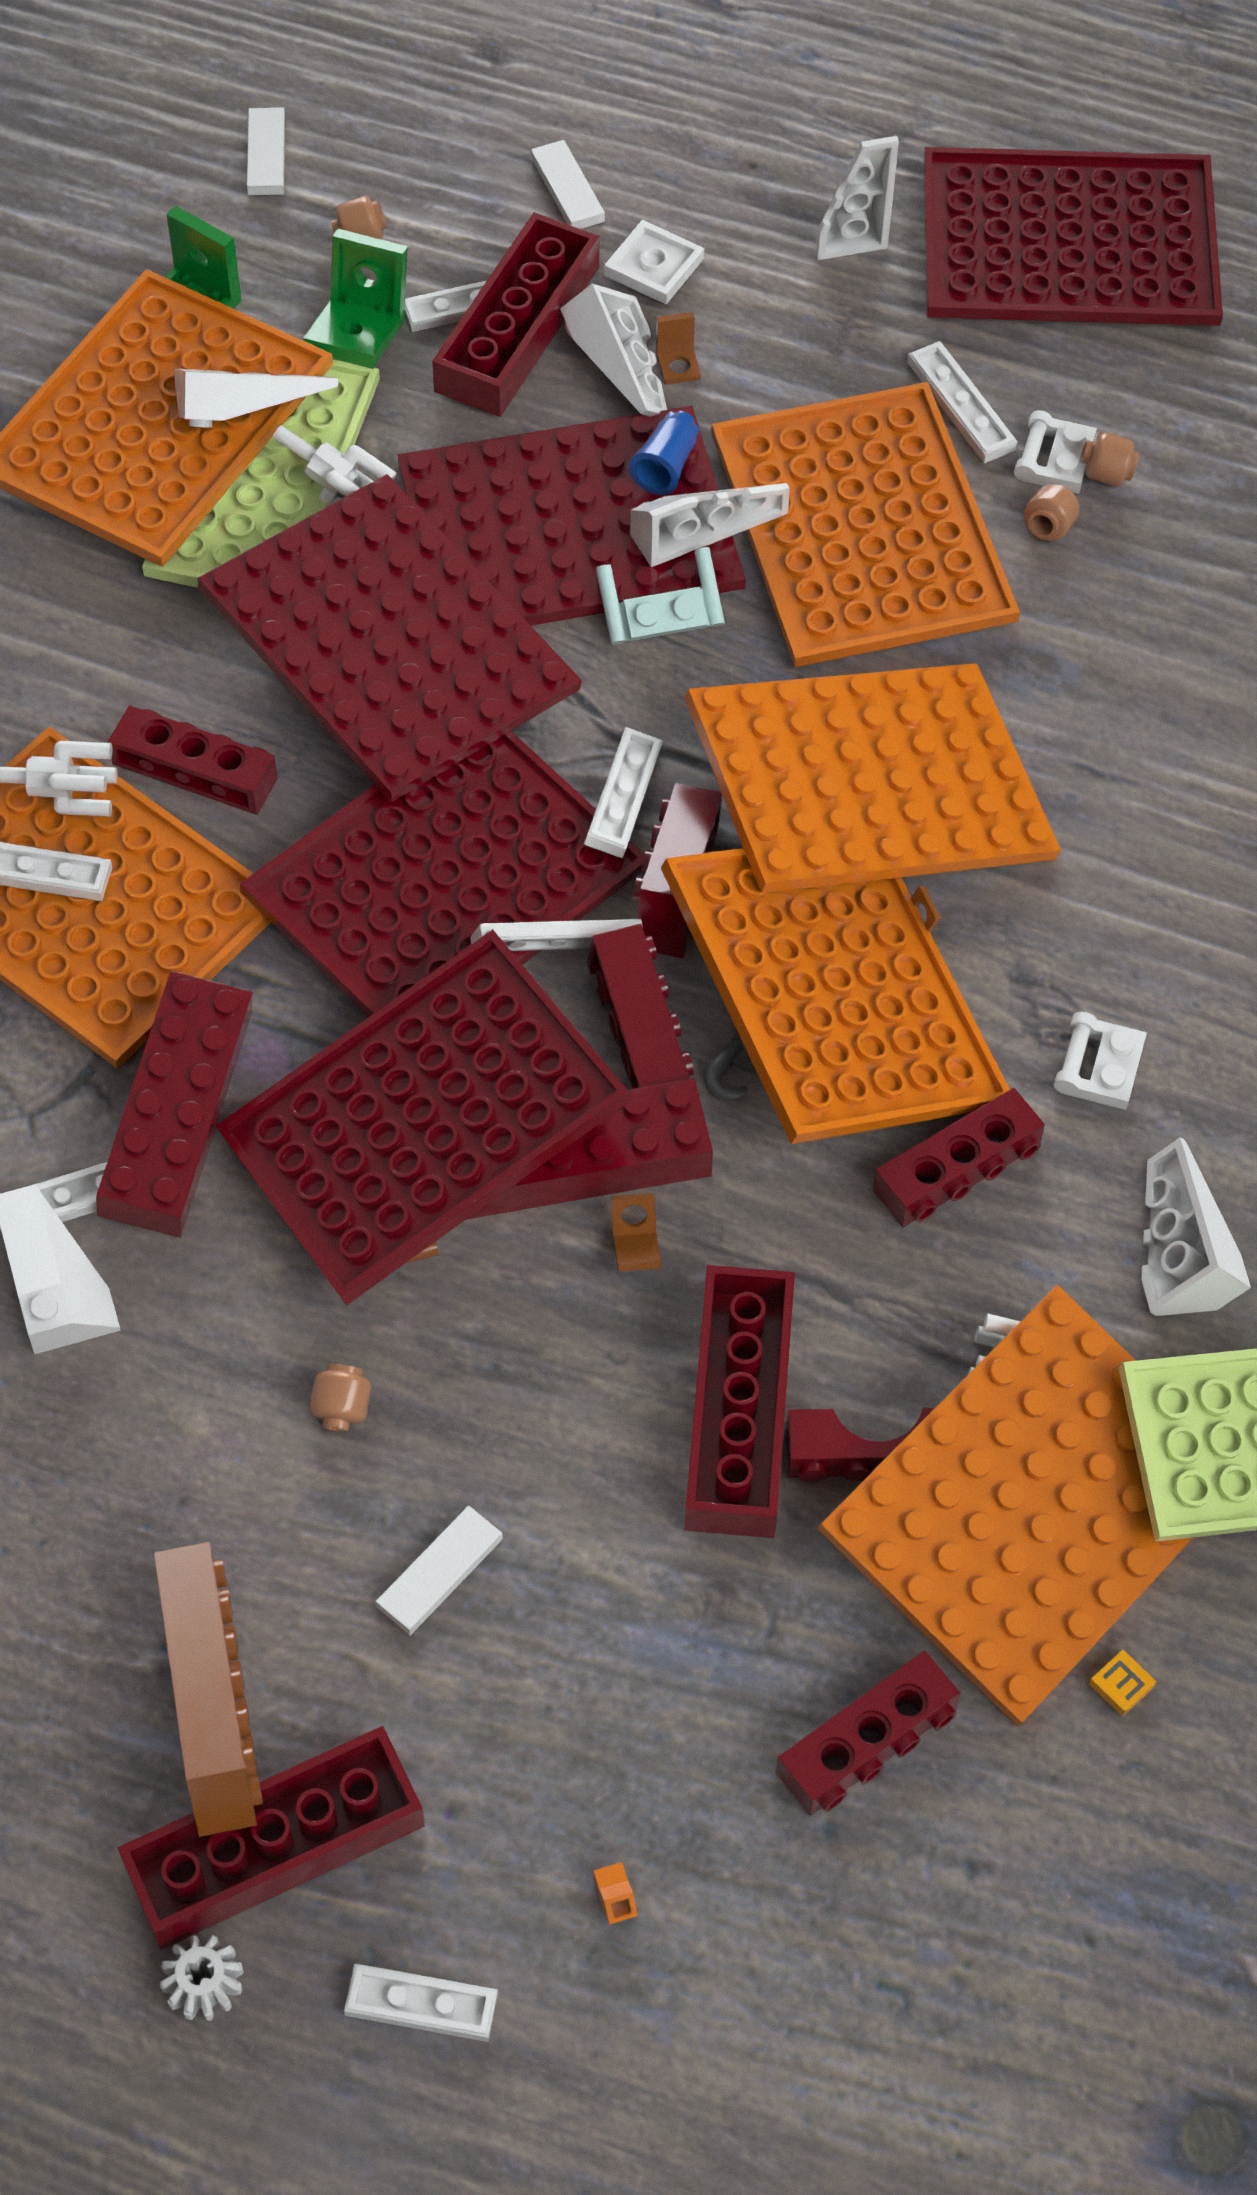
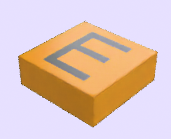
M1122 1650L1091 1678L1089 1685L1123 1717L1155 1687L1157 1681L1130 1655Z

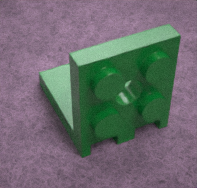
M175 205L166 214L174 268L164 277L234 309L242 301L234 237Z
M337 229L332 236L330 301L309 329L303 341L331 353L333 359L373 369L404 324L408 246ZM361 268L371 269L375 273L377 280L368 279L361 271Z

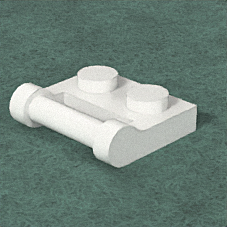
M1034 411L1028 422L1030 432L1023 456L1016 463L1014 475L1024 482L1042 486L1058 484L1066 487L1073 493L1079 494L1086 464L1080 462L1081 452L1087 440L1094 441L1097 428L1054 419L1045 411ZM1044 436L1055 438L1047 467L1039 466L1036 462Z
M1087 1012L1074 1013L1070 1024V1029L1073 1033L1063 1069L1056 1075L1054 1088L1066 1095L1126 1110L1147 1032L1100 1021ZM1088 1038L1101 1041L1090 1080L1082 1079L1079 1076Z

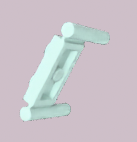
M704 547L694 551L702 588L694 587L626 599L621 603L618 602L611 565L596 567L611 644L616 645L627 641L724 625L725 621L710 548Z

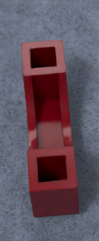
M923 1407L916 1424L907 1433L887 1441L868 1440L853 1434L840 1422L834 1409L788 1410L786 1425L789 1478L799 1477L807 1482L821 1481L826 1477H845L850 1481H863L936 1407Z

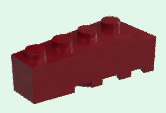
M675 783L671 798H663L659 822H662V825H654L650 847L654 849L653 851L646 850L642 864V874L645 876L644 878H636L633 890V901L639 902L638 919L642 921L645 936H652L656 953L684 958L687 947V929L689 928L662 873L661 866L666 858L712 852L721 816L723 795L719 791Z
M641 923L593 935L587 958L590 974H596L597 994L601 1005L610 1003L612 1008L608 1011L613 1038L616 1042L624 1041L625 1048L620 1049V1054L632 1089L690 1079L689 1076L694 1074L690 1055L687 1051L681 1052L677 1037H681L678 1017L675 1012L669 1013L665 999L669 998V990L663 974L657 975L653 960L657 959V953L651 935L645 936Z

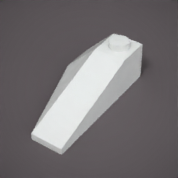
M897 136L860 142L818 228L816 248L818 260L888 248L899 145Z
M591 284L560 308L566 321L565 329L569 336L641 414L653 416L660 414L662 410H667L661 381L652 372V366L657 363L655 353L647 349L646 341L651 338L650 329L635 296Z
M175 369L174 375L179 417L189 419V426L212 427V420L230 419L338 387V378L286 374H279L277 376L250 372L234 374L233 372L192 369Z
M786 483L664 496L652 502H644L638 507L631 509L630 535L649 565L653 567L788 514L790 488Z
M1180 1137L1147 1160L1145 1205L1151 1208L1150 1229L1144 1230L1143 1243L1149 1247L1148 1265L1142 1266L1141 1280L1150 1313L1155 1316L1217 1311L1251 1288L1241 1253L1186 1141Z
M31 1185L1 1193L0 1227L34 1354L121 1331L109 1287L37 1186Z

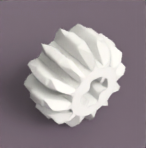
M197 1935L190 1937L191 1949L187 1951L181 1945L174 1944L172 1951L178 1961L166 1960L161 1965L162 1971L168 1977L160 1981V1988L163 1993L171 1994L168 1999L169 2007L172 2010H176L184 2006L185 2018L189 2020L196 2016L200 2008L203 2010L205 2019L211 2021L214 2018L213 2006L218 2004L222 2010L229 2011L232 2005L226 1994L239 1995L242 1992L241 1983L236 1980V1978L244 1973L242 1964L233 1961L236 1953L231 1945L219 1950V1939L214 1935L207 1940L205 1947L201 1946ZM204 1970L209 1971L211 1979L203 1978L200 1985H195L192 1977H201Z

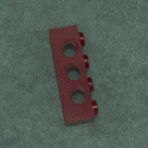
M129 705L108 739V743L112 744V765L258 815L278 779L275 755L270 754L263 748L246 746L233 741L225 735H215L197 729L188 722H177L163 717L150 709L143 710Z
M1012 1088L875 1169L872 1190L902 1228L915 1220L922 1222L933 1215L938 1206L951 1199L954 1202L963 1198L973 1185L983 1179L987 1181L995 1179L1005 1170L1008 1164L1018 1158L1026 1160L1034 1155L1041 1147L1045 1124L1019 1092ZM996 1137L1001 1139L1003 1142H992L988 1138ZM954 1158H964L969 1162L959 1163ZM928 1178L933 1180L935 1183L925 1184L920 1182L918 1179Z
M924 1650L778 1756L775 1773L810 1816L821 1808L828 1812L846 1798V1790L858 1781L864 1785L877 1777L884 1769L882 1763L895 1754L901 1758L911 1752L920 1743V1735L931 1727L938 1731L949 1724L957 1715L955 1710L959 1701L960 1691ZM901 1703H909L914 1705L919 1713L915 1716H904L897 1711L896 1706ZM867 1729L875 1730L882 1736L883 1740L878 1743H868L860 1737L859 1733ZM829 1756H836L845 1762L846 1767L837 1771L830 1770L825 1767L822 1760Z

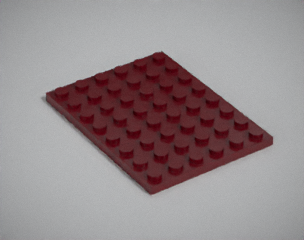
M957 147L924 148L927 317L1221 326L1223 309L1211 155Z
M693 406L662 410L660 414L653 416L638 414L397 454L405 493L530 626L605 613L596 567L602 565H611L619 603L626 599L694 587L702 588L694 551L651 567L630 535L631 509L638 507L642 503L652 502L664 496L718 491L700 429L696 443L682 469L678 485L672 493L657 495L645 491L634 482L629 473L628 464L630 459L644 446L659 422L669 412L684 411L694 417L695 424L699 427ZM733 536L704 546L710 548L718 592L724 593L745 589L746 578Z
M388 474L198 577V589L390 802H393L544 712L581 688L582 680Z
M510 731L393 802H390L374 784L241 882L240 893L351 1001L370 1017L470 946L471 936L480 924L580 921L642 872L645 854L630 840L623 858L584 845L596 808ZM541 950L511 952L523 965Z
M492 929L217 1124L216 1128L347 1306L633 1099L628 1089Z

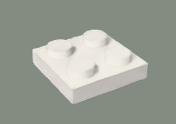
M642 220L605 263L604 276L661 303L667 304L703 261L704 248Z

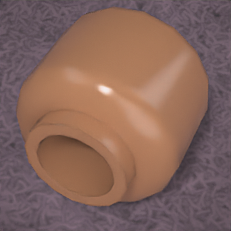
M366 195L339 204L336 207L337 219L331 221L334 233L337 229L377 239H382L383 230L388 228L378 200L372 202Z
M1103 431L1095 437L1093 442L1089 440L1085 442L1080 456V462L1086 464L1085 474L1089 479L1114 487L1120 486L1125 480L1130 481L1139 460V452L1135 451L1133 441Z
M1049 484L1037 490L1024 509V522L1027 529L1040 540L1050 542L1061 539L1069 532L1079 517L1080 505L1077 497L1071 490L1062 485Z
M329 1364L326 1371H321L316 1375L310 1402V1412L316 1418L323 1420L322 1428L337 1432H348L349 1425L360 1424L366 1419L371 1383L362 1376V1369L347 1365Z

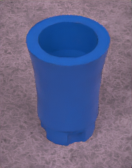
M684 411L669 412L659 422L653 434L644 446L630 459L628 464L629 473L638 486L645 491L657 495L670 494L676 489L684 464L699 434V427L695 424L694 417Z

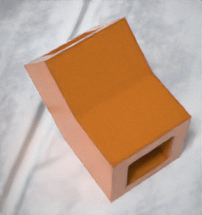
M620 1862L593 1870L595 1887L609 1925L637 1917L638 1913L634 1894L627 1879L623 1863Z

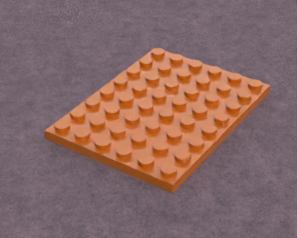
M146 269L0 432V489L164 567L269 442L277 428L285 423L306 398V396L226 420H212V427L189 426V419L179 417L174 377L175 369L233 372L234 374L250 372L277 376L279 374L323 377L333 365V356L323 349Z
M928 382L712 424L711 435L731 489L786 483L790 488L788 514L747 529L746 533L794 668L1019 622L1020 610Z
M977 663L688 689L685 702L761 893L1056 860L1061 851Z
M48 727L4 767L26 768L27 760L31 756L54 757L55 744L59 741L69 740L51 727ZM72 758L74 766L105 767L95 759ZM117 776L116 784L107 783L106 792H72L73 799L111 800L112 813L110 817L59 814L54 809V797L28 796L26 784L0 783V842L110 859L112 863V871L102 901L0 885V981L115 1068L119 1069L147 1042L171 970L211 981L271 923L240 893V883L253 873L119 776Z
M744 848L665 859L661 866L662 873L791 1144L967 1114L1010 1090L932 935L927 931L917 906H914L911 901L912 896L902 877L761 893Z
M1058 1285L1034 1307L817 1528L1016 1726L1024 1722L1193 1539L1184 1538L1155 1542L1118 1369L1123 1362L1136 1360Z

